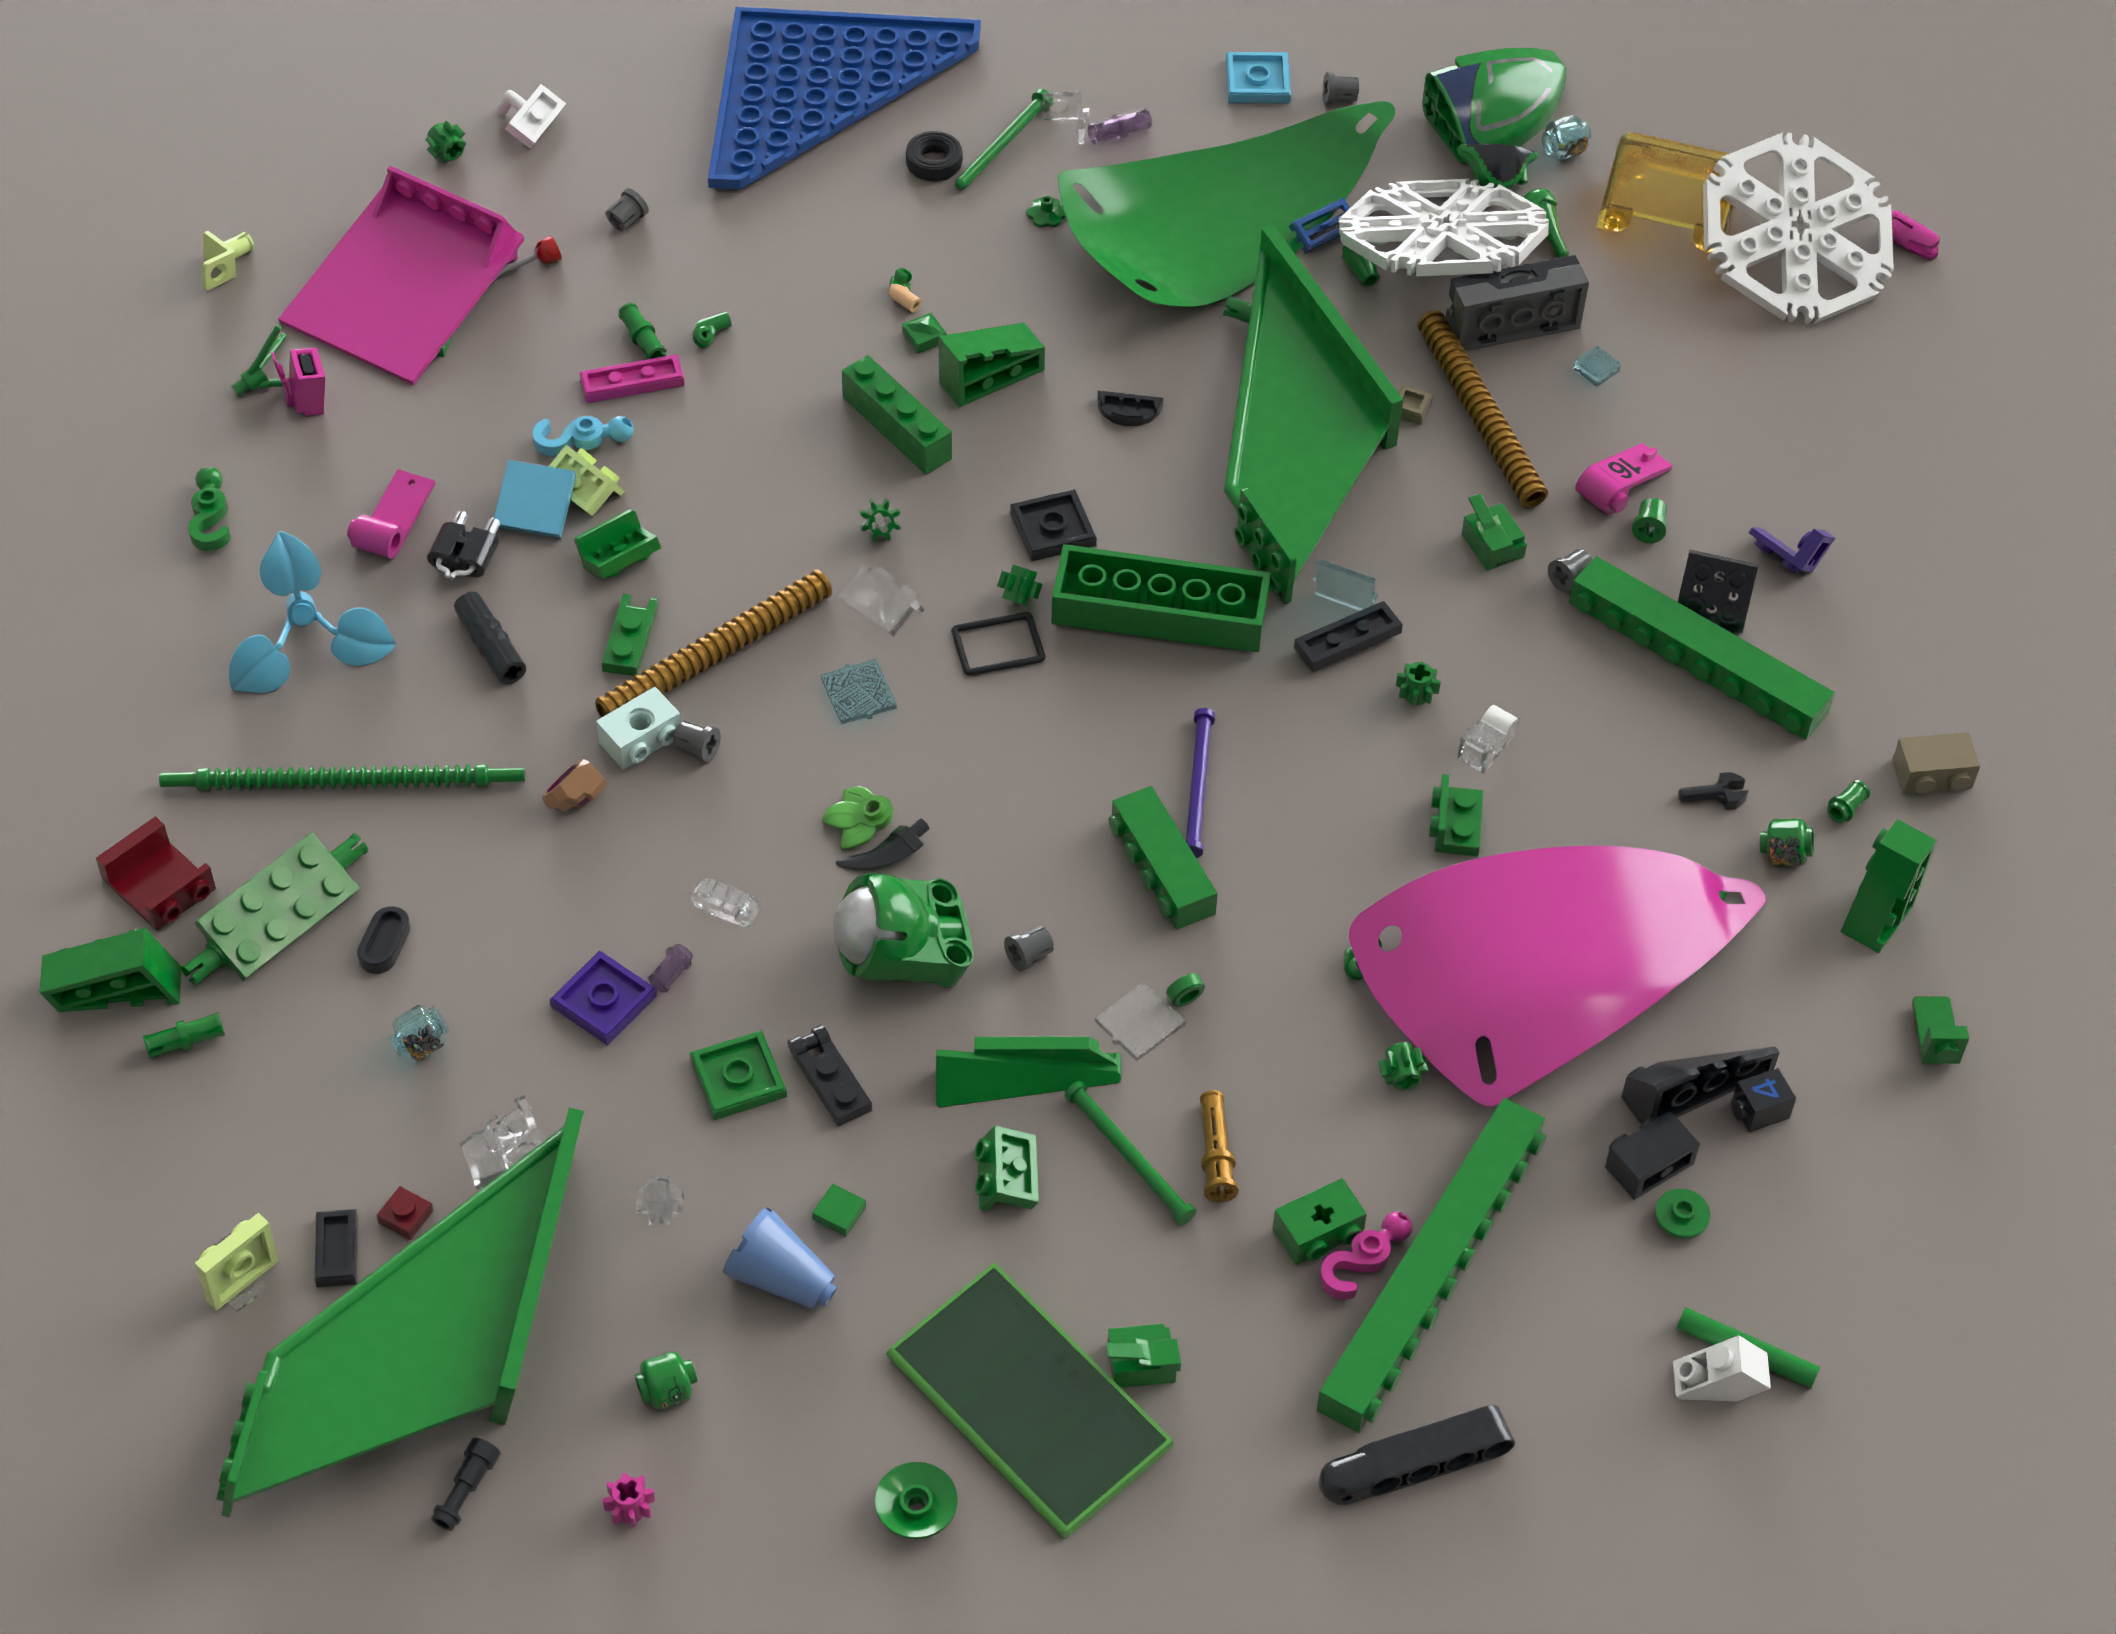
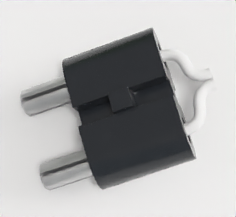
M461 510L457 511L452 522H446L442 525L427 555L428 562L435 568L445 572L444 577L454 580L459 575L482 577L499 544V540L495 535L500 526L498 519L490 518L485 529L473 527L471 532L466 531L464 525L468 518L467 513Z

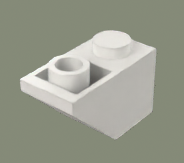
M1739 1335L1673 1361L1675 1394L1680 1400L1740 1401L1771 1389L1767 1352Z

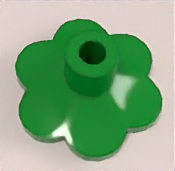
M1049 195L1035 199L1032 206L1026 212L1027 217L1032 219L1037 227H1045L1047 225L1057 227L1061 224V219L1066 217L1060 201Z

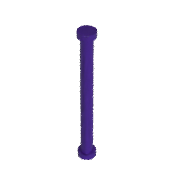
M1199 708L1194 712V722L1197 726L1186 842L1196 858L1203 855L1204 846L1200 840L1211 725L1215 722V712L1208 708Z

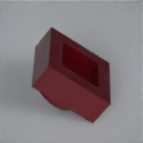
M399 1186L377 1214L378 1223L411 1240L433 1213V1206L431 1202Z

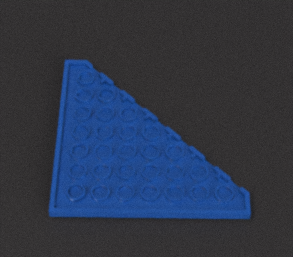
M736 6L709 168L708 187L722 189L744 188L978 51L981 20Z

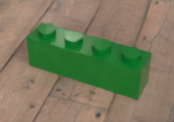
M869 355L842 369L843 398L925 475L952 460V431Z
M1152 785L1112 800V815L1108 818L1111 831L1115 837H1121L1125 844V852L1129 861L1132 864L1136 863L1139 867L1145 888L1148 891L1153 890L1162 916L1164 918L1169 917L1177 930L1216 915L1218 893Z

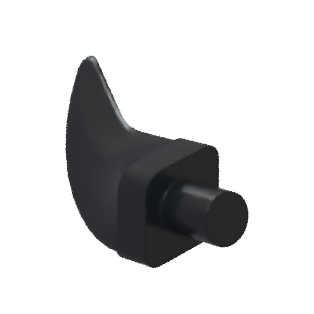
M922 818L910 827L899 825L873 850L837 860L836 864L848 868L865 869L898 862L915 853L924 845L919 838L930 829L929 825Z

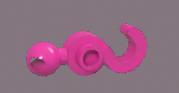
M1391 1212L1382 1221V1230L1380 1232L1366 1230L1358 1233L1352 1241L1351 1252L1342 1250L1328 1255L1322 1262L1320 1272L1321 1286L1326 1293L1342 1300L1355 1298L1357 1284L1353 1281L1338 1280L1333 1274L1334 1271L1348 1269L1356 1272H1374L1384 1268L1389 1261L1390 1243L1402 1242L1408 1239L1412 1233L1413 1227L1409 1217L1402 1212Z

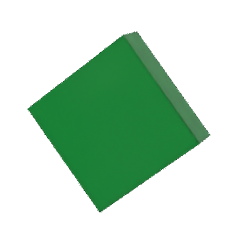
M832 1183L812 1212V1219L847 1236L865 1210L866 1200Z

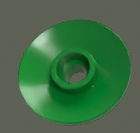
M925 1462L904 1463L891 1469L881 1479L875 1493V1509L881 1523L890 1532L907 1539H925L940 1533L950 1524L957 1510L958 1497L952 1479L942 1469ZM913 1503H920L924 1508L914 1511L909 1509V1506Z

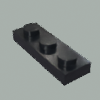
M1382 601L1296 638L1294 649L1313 672L1401 634L1403 624L1386 602Z

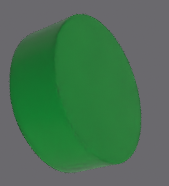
M1190 973L1174 981L1167 988L1166 995L1173 1006H1185L1201 996L1205 985L1197 973Z

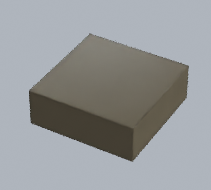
M1402 385L1398 391L1403 398L1401 419L1421 425L1432 404L1433 394Z

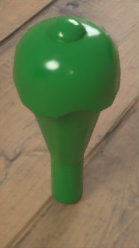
M1543 188L1529 191L1523 198L1543 208L1544 212H1546V219L1549 220V230L1546 239L1549 241L1556 257L1569 256V252L1560 236L1556 214V205L1558 203L1549 190Z

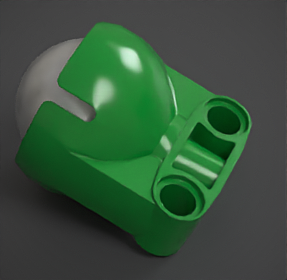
M881 873L860 875L849 884L843 900L835 913L833 932L842 964L849 974L861 980L926 982L950 988L957 985L974 959L971 935L959 893L951 882L942 878L924 881L901 879L893 875Z

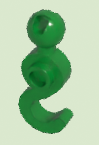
M215 467L201 468L195 477L196 485L200 490L193 495L191 500L194 517L189 522L188 531L191 542L196 548L203 551H213L224 547L231 540L229 528L222 526L211 534H204L202 532L221 520L227 513L228 506L224 493L219 490L223 482L220 471Z

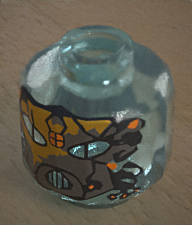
M1573 114L1550 121L1542 133V144L1546 153L1558 160H1565L1582 154L1588 147V140L1591 139L1589 125Z
M419 1004L393 1020L392 1027L395 1034L389 1038L400 1056L407 1053L410 1058L419 1061L445 1045V1034L449 1032V1029L435 1006L429 1009L426 1005Z

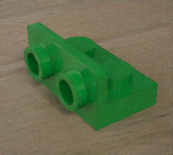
M1442 774L1440 787L1433 786L1431 808H1438L1437 816L1431 815L1429 837H1436L1435 852L1478 857L1483 790L1449 787V775Z
M994 1125L983 1138L978 1140L974 1151V1158L978 1161V1177L975 1191L979 1195V1209L988 1211L997 1201L1033 1209L1039 1202L1036 1135Z

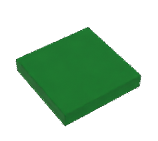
M762 1030L689 1052L691 1063L714 1120L787 1097L786 1087Z

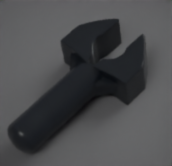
M1724 772L1719 774L1715 785L1680 788L1678 797L1682 802L1717 799L1723 802L1725 810H1733L1739 808L1746 801L1749 790L1737 792L1729 790L1743 789L1745 779L1735 773Z

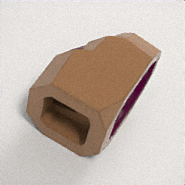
M579 759L549 786L542 795V798L548 809L553 808L565 812L572 807L582 808L587 802L594 800L608 785L605 778L590 762L585 759Z

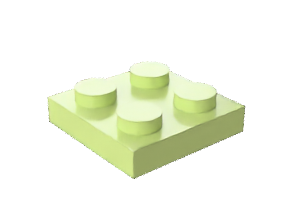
M259 1213L250 1220L242 1221L233 1229L231 1235L217 1246L213 1245L207 1248L201 1254L199 1260L195 1262L205 1300L215 1311L219 1310L279 1262L269 1222Z

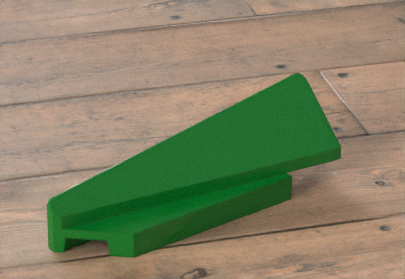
M1089 1036L974 1037V1052L936 1050V1105L940 1108L1066 1091L1069 1086L1077 1081H1082L1087 1088L1118 1084L1121 1081V1054L1118 1052L1104 1053L1100 1051L1099 1042Z

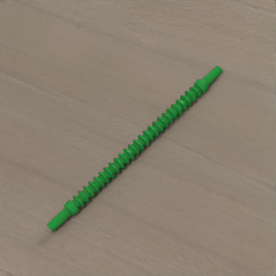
M458 764L455 766V769H450L449 765H445L444 769H440L438 765H435L434 769H429L428 765H425L423 769H419L415 765L411 770L408 769L407 765H404L401 770L396 765L392 767V770H388L385 765L382 767V770H377L376 766H372L371 770H367L365 766H362L361 770H356L355 766H352L350 770H346L342 766L338 771L334 766H331L328 771L323 766L319 768V771H315L312 766L308 771H304L303 767H299L298 771H294L293 767H289L288 771H283L282 767H279L277 771H273L269 767L265 772L261 767H258L255 772L250 767L246 769V772H242L239 767L235 772H231L230 768H226L225 772H221L219 768H216L214 772H211L209 768H198L196 772H164L159 774L160 787H197L199 791H208L211 789V786H215L216 790H220L221 786H225L227 790H230L232 786H236L237 790H240L242 786H246L248 790H251L254 785L259 790L263 788V785H267L269 790L273 788V785H277L279 789H283L284 785H288L289 789H293L294 785H298L300 789H303L305 785H309L310 789H313L315 785H319L321 789H324L327 784L332 789L336 787V784H340L343 789L346 787V784H351L352 788H355L357 784H361L362 788H366L367 784H371L373 788H376L377 784H382L383 788H386L388 784H392L394 788H397L400 783L405 788L408 787L409 783H413L415 788L419 786V783H424L425 787H428L429 783H434L435 787H439L440 783H444L446 787H449L450 783H455L456 787H459L461 783H465L467 787L471 783H475L477 787H487L492 782H525L526 780L525 768H489L487 764H476L475 768H471L467 764L465 769H460Z

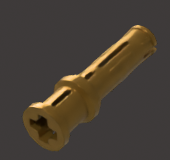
M1209 1090L1200 1096L1206 1153L1201 1159V1168L1206 1172L1207 1183L1204 1186V1196L1212 1202L1220 1203L1236 1198L1239 1194V1186L1234 1181L1233 1176L1236 1158L1229 1151L1224 1094L1217 1090ZM1214 1120L1216 1124V1135L1214 1132ZM1220 1186H1224L1223 1191L1220 1190Z

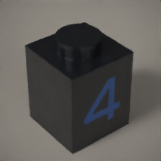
M1779 1068L1737 1081L1734 1095L1731 1099V1108L1735 1117L1738 1120H1742L1747 1130L1752 1132L1790 1119L1796 1096Z

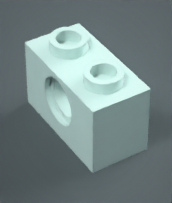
M653 687L596 721L598 742L624 770L634 763L642 762L648 755L661 747L673 743L674 732L681 722L680 713L656 687Z

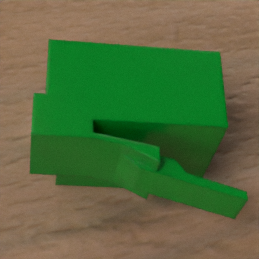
M1481 493L1468 497L1475 512L1464 516L1461 534L1485 569L1488 571L1496 566L1499 567V564L1502 566L1503 563L1507 564V562H1513L1514 559L1524 558L1527 546L1524 542L1525 535L1504 505L1500 503L1488 508Z
M1164 1323L1108 1328L1106 1345L1112 1380L1120 1388L1175 1383L1176 1372L1181 1370V1359L1177 1338L1171 1339L1170 1327H1165Z

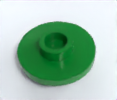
M1678 1188L1665 1192L1657 1201L1655 1208V1217L1658 1225L1669 1235L1681 1239L1694 1238L1702 1234L1708 1227L1711 1216L1710 1208L1705 1199L1698 1193L1688 1189Z

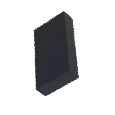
M356 1209L316 1212V1287L357 1284L358 1215Z

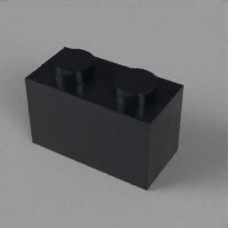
M1669 1111L1659 1118L1656 1116L1650 1117L1640 1126L1639 1130L1629 1136L1623 1134L1617 1137L1609 1146L1605 1168L1632 1199L1636 1200L1693 1165L1700 1143L1679 1119Z

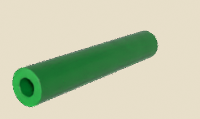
M1685 1307L1676 1327L1677 1330L1711 1345L1739 1335L1767 1352L1769 1371L1810 1389L1820 1370L1818 1365Z

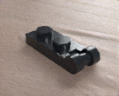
M821 1024L811 1029V1034L801 1038L798 1035L787 1040L792 1056L838 1127L872 1111V1102L831 1041L824 1025ZM818 1047L821 1053L811 1057L808 1051Z

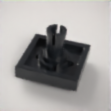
M1690 549L1677 602L1725 630L1743 633L1759 564ZM1731 592L1733 598L1736 597V593L1738 594V598L1736 600L1729 599V595ZM1715 606H1716V608H1717V611H1716V612H1714V613L1708 612L1707 608H1709L1710 610H1714V609H1715Z

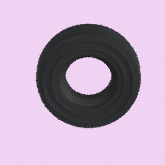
M941 131L923 132L914 136L907 145V167L914 176L920 179L942 181L954 176L961 168L963 159L961 145L955 137ZM929 151H939L944 153L946 157L940 161H928L922 155Z

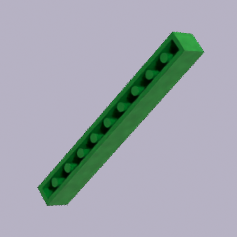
M1506 1098L1502 1099L1319 1391L1316 1411L1357 1433H1360L1366 1421L1371 1423L1375 1421L1383 1406V1401L1380 1399L1385 1390L1392 1392L1402 1375V1370L1399 1369L1405 1359L1411 1361L1414 1358L1421 1343V1340L1418 1339L1423 1329L1430 1331L1438 1317L1440 1310L1436 1307L1441 1299L1448 1301L1452 1296L1458 1282L1455 1279L1460 1269L1467 1271L1476 1253L1473 1247L1478 1240L1484 1242L1488 1237L1494 1224L1491 1218L1495 1211L1500 1213L1504 1211L1512 1194L1508 1190L1513 1182L1520 1184L1529 1167V1163L1526 1161L1530 1154L1537 1156L1546 1140V1135L1542 1133L1545 1117Z

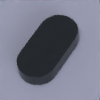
M395 906L384 907L378 910L372 917L357 950L359 964L366 972L380 974L394 966L410 932L409 917L403 909Z

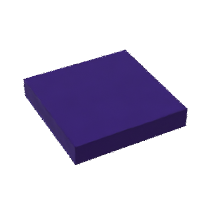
M599 950L550 998V1006L608 1046L657 997V988Z

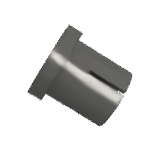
M1333 72L1325 73L1322 87L1324 104H1332L1333 101H1357L1359 94L1358 77L1335 76Z
M627 188L621 193V198L605 214L613 227L624 231L638 217L643 218L647 215L649 209L645 200L636 191Z
M1576 549L1564 558H1556L1548 565V576L1556 588L1568 592L1572 590L1573 580L1592 561V558L1585 550Z
M682 721L674 732L673 745L677 749L695 754L699 760L709 762L713 759L719 748L720 730L710 725L702 727Z
M1041 925L1020 935L1012 934L1004 940L1007 957L1011 964L1019 971L1029 968L1033 961L1052 953L1054 950L1050 933Z

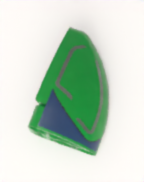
M1503 48L1457 56L1455 58L1456 65L1426 74L1422 107L1430 125L1457 161L1463 164L1466 161L1457 152V148L1461 144H1504L1521 147L1535 137L1554 115L1565 88L1566 67L1554 51L1538 48Z

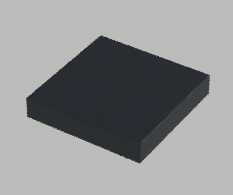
M1075 489L1010 504L1011 516L1031 562L1061 555L1063 544L1088 548L1096 546L1097 538Z

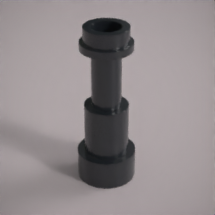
M477 1437L471 1439L464 1451L466 1458L453 1479L456 1484L444 1505H436L433 1510L434 1514L431 1520L436 1525L445 1530L452 1531L460 1523L461 1518L458 1512L469 1492H475L486 1471L493 1469L501 1455L499 1449L493 1444Z

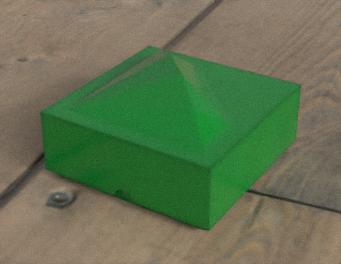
M931 312L902 324L903 334L918 353L939 345V336L947 335Z

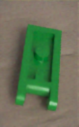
M622 595L602 660L603 672L629 676L638 674L658 609V598L651 597L648 607L644 608L630 606L631 595Z

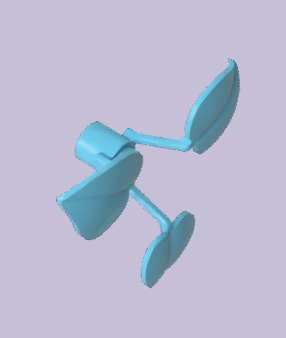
M278 531L262 558L259 571L263 585L271 593L278 596L291 594L286 601L288 618L285 620L284 628L276 645L273 646L269 638L261 634L250 636L239 644L229 665V682L231 688L235 691L267 693L280 688L289 677L290 663L287 656L279 652V650L283 647L293 624L307 626L314 620L318 621L330 633L336 635L331 642L332 654L341 662L353 666L368 665L381 660L394 649L396 642L382 618L369 609L353 608L346 611L338 620V628L333 627L322 617L321 613L316 612L313 598L305 592H300V590L308 591L317 587L321 578L320 563L311 549L301 540L286 532Z

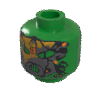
M1772 819L1767 831L1760 832V852L1767 853L1769 862L1775 866L1804 865L1807 858L1814 855L1813 828H1808L1806 822L1802 819Z

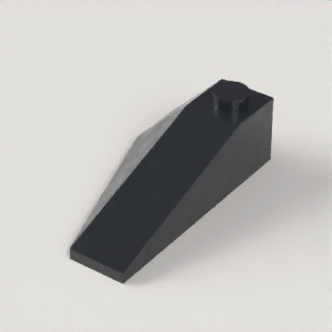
M1774 1046L1662 1061L1647 1068L1643 1066L1638 1067L1626 1077L1621 1098L1641 1125L1650 1117L1656 1116L1659 1118L1669 1111L1676 1117H1680L1735 1091L1737 1081L1773 1070L1779 1056V1050Z

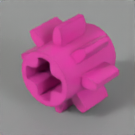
M625 1472L622 1473V1478L618 1479L615 1483L607 1482V1491L610 1496L602 1500L604 1511H613V1524L616 1525L622 1521L630 1523L633 1528L636 1526V1522L643 1516L651 1517V1509L647 1503L655 1501L654 1489H645L646 1484L643 1475L636 1479L628 1476Z

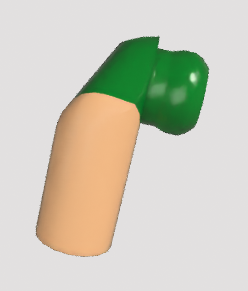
M898 268L895 271V275L891 276L889 294L894 301L912 313L916 312L921 305V299L910 292L912 274L905 268Z

